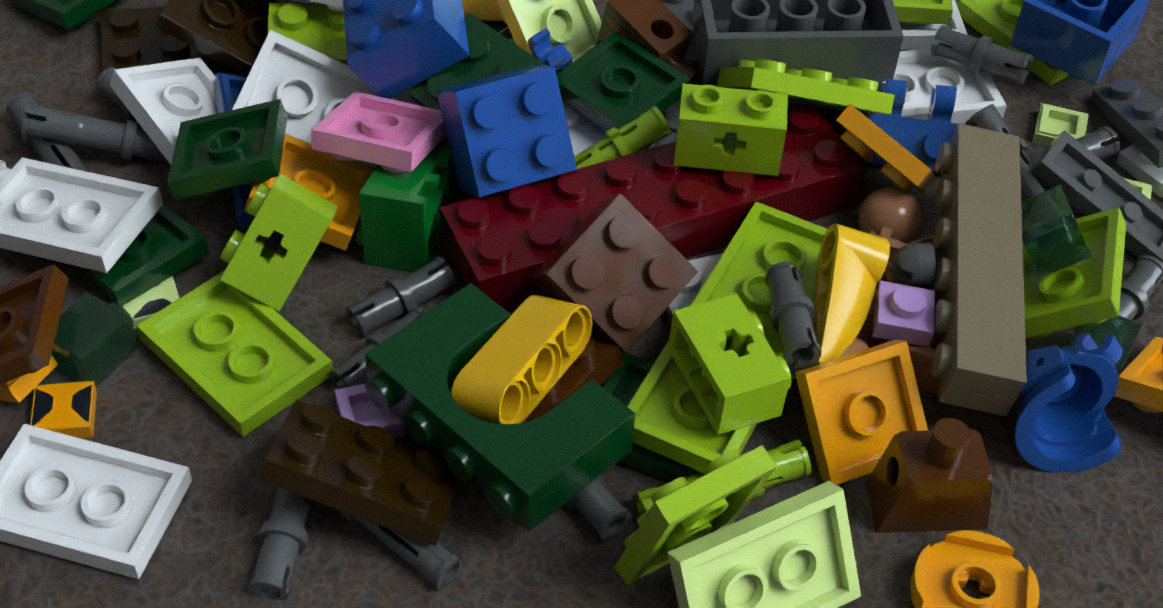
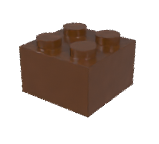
M619 193L600 202L533 274L529 281L548 298L586 306L592 315L591 336L619 346L622 354L627 353L694 278L698 271Z

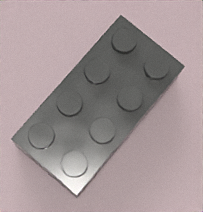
M694 0L692 27L702 84H717L720 68L737 67L739 59L777 61L785 63L788 69L802 70L803 68L822 70L833 73L832 77L847 80L848 77L884 82L886 79L894 78L904 36L893 0Z

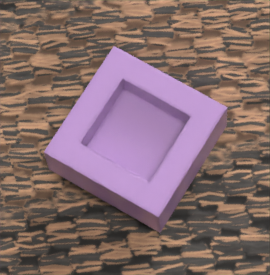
M879 281L874 294L872 337L904 340L909 344L928 347L934 335L935 291Z
M365 384L335 390L339 416L365 426L373 425L384 428L396 438L405 436L404 422L389 409L387 411L379 409L370 399Z

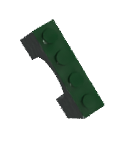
M470 283L365 353L367 371L365 388L370 399L379 409L383 411L389 409L405 423L408 432L419 444L424 446L429 444L445 458L449 469L457 478L462 481L470 480L486 494L489 503L498 514L504 518L512 517L525 530L530 532L632 451L636 413L593 379L543 416L528 422L496 424L478 419L463 410L451 395L455 378L510 317L509 312Z

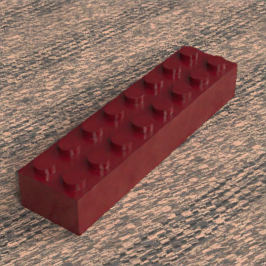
M809 104L787 111V131L778 176L675 166L676 142H672L483 197H474L440 207L441 249L462 289L472 283L507 312L516 310L531 295L546 297L529 279L600 202L619 193L686 259L728 246L755 202L762 203L808 222L854 208L863 167L815 105Z

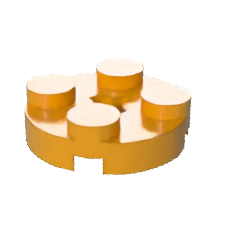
M961 530L946 534L942 542L935 543L931 547L929 544L921 551L911 575L910 595L915 608H1037L1040 597L1039 585L1031 567L1028 565L1025 571L1022 564L1013 557L1015 549L1004 540L983 532ZM968 580H973L979 583V591L989 594V597L975 599L965 594L961 588L965 587Z

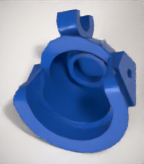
M1081 333L1075 340L1074 347L1063 346L1060 349L1058 345L1030 350L1026 360L1027 383L1016 399L1018 414L1016 417L1015 443L1020 455L1032 466L1053 473L1080 472L1099 466L1119 454L1121 450L1120 437L1104 410L1105 406L1115 395L1119 382L1115 364L1120 360L1123 348L1114 335H1106L1104 342L1099 347L1088 333Z

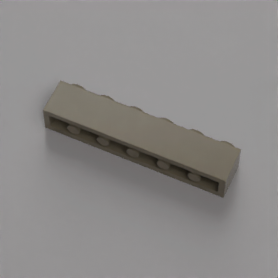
M958 123L950 142L941 143L935 161V172L941 173V181L935 194L934 209L941 211V218L937 224L933 241L934 249L940 250V259L936 265L933 289L940 291V300L934 311V332L939 333V344L933 355L931 375L932 377L939 378L938 402L1007 416L1027 383L1019 136Z

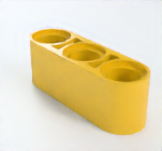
M531 295L459 372L451 389L453 399L463 410L478 419L496 424L523 423L587 346L592 332V315L589 309L584 305Z

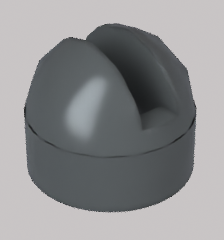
M912 243L897 250L892 264V272L903 285L932 286L936 270L933 245L931 243Z

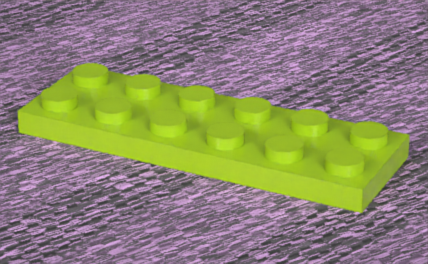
M755 202L691 306L737 293L749 313H754L759 318L764 330V337L776 356L780 355L783 357L779 332L773 328L770 322L769 309L772 306V301L765 281V274L770 267L780 262H790L792 265L791 269L797 265L802 274L801 280L805 296L811 299L814 305L818 254L823 237L828 229ZM668 341L627 406L636 413L633 443L706 474L704 471L706 466L724 453L737 449L739 454H741L757 423L717 435L669 352Z

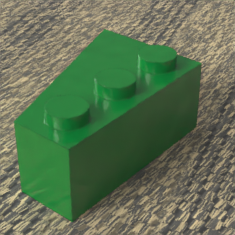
M447 135L412 172L394 173L386 171L380 165H377L359 192L361 217L357 226L356 243L363 246L365 265L413 272L431 262L440 237V207L451 204L458 185Z

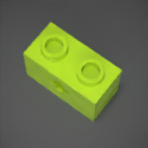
M683 83L674 165L778 176L787 131L788 94Z
M279 174L272 188L261 183L245 211L255 217L246 234L235 229L220 256V259L229 263L220 280L280 312L333 220L338 206L282 174ZM274 230L284 235L276 249L266 244Z
M737 293L674 310L668 350L717 435L782 415L787 391L791 387L789 367L782 356H776L764 337V330L756 314L749 313Z

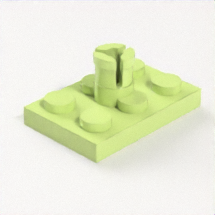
M497 0L500 7L498 9L499 15L503 22L508 25L516 45L531 55L528 39L544 28H547L550 32L549 39L552 46L556 47L562 43L572 55L573 62L596 47L602 22L593 0Z
M831 481L820 484L735 523L723 525L717 531L667 552L679 608H838L861 597L844 489Z

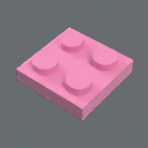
M355 91L311 129V149L331 153L333 158L341 161L361 160L378 164L382 169L389 172H412L446 136L441 110Z

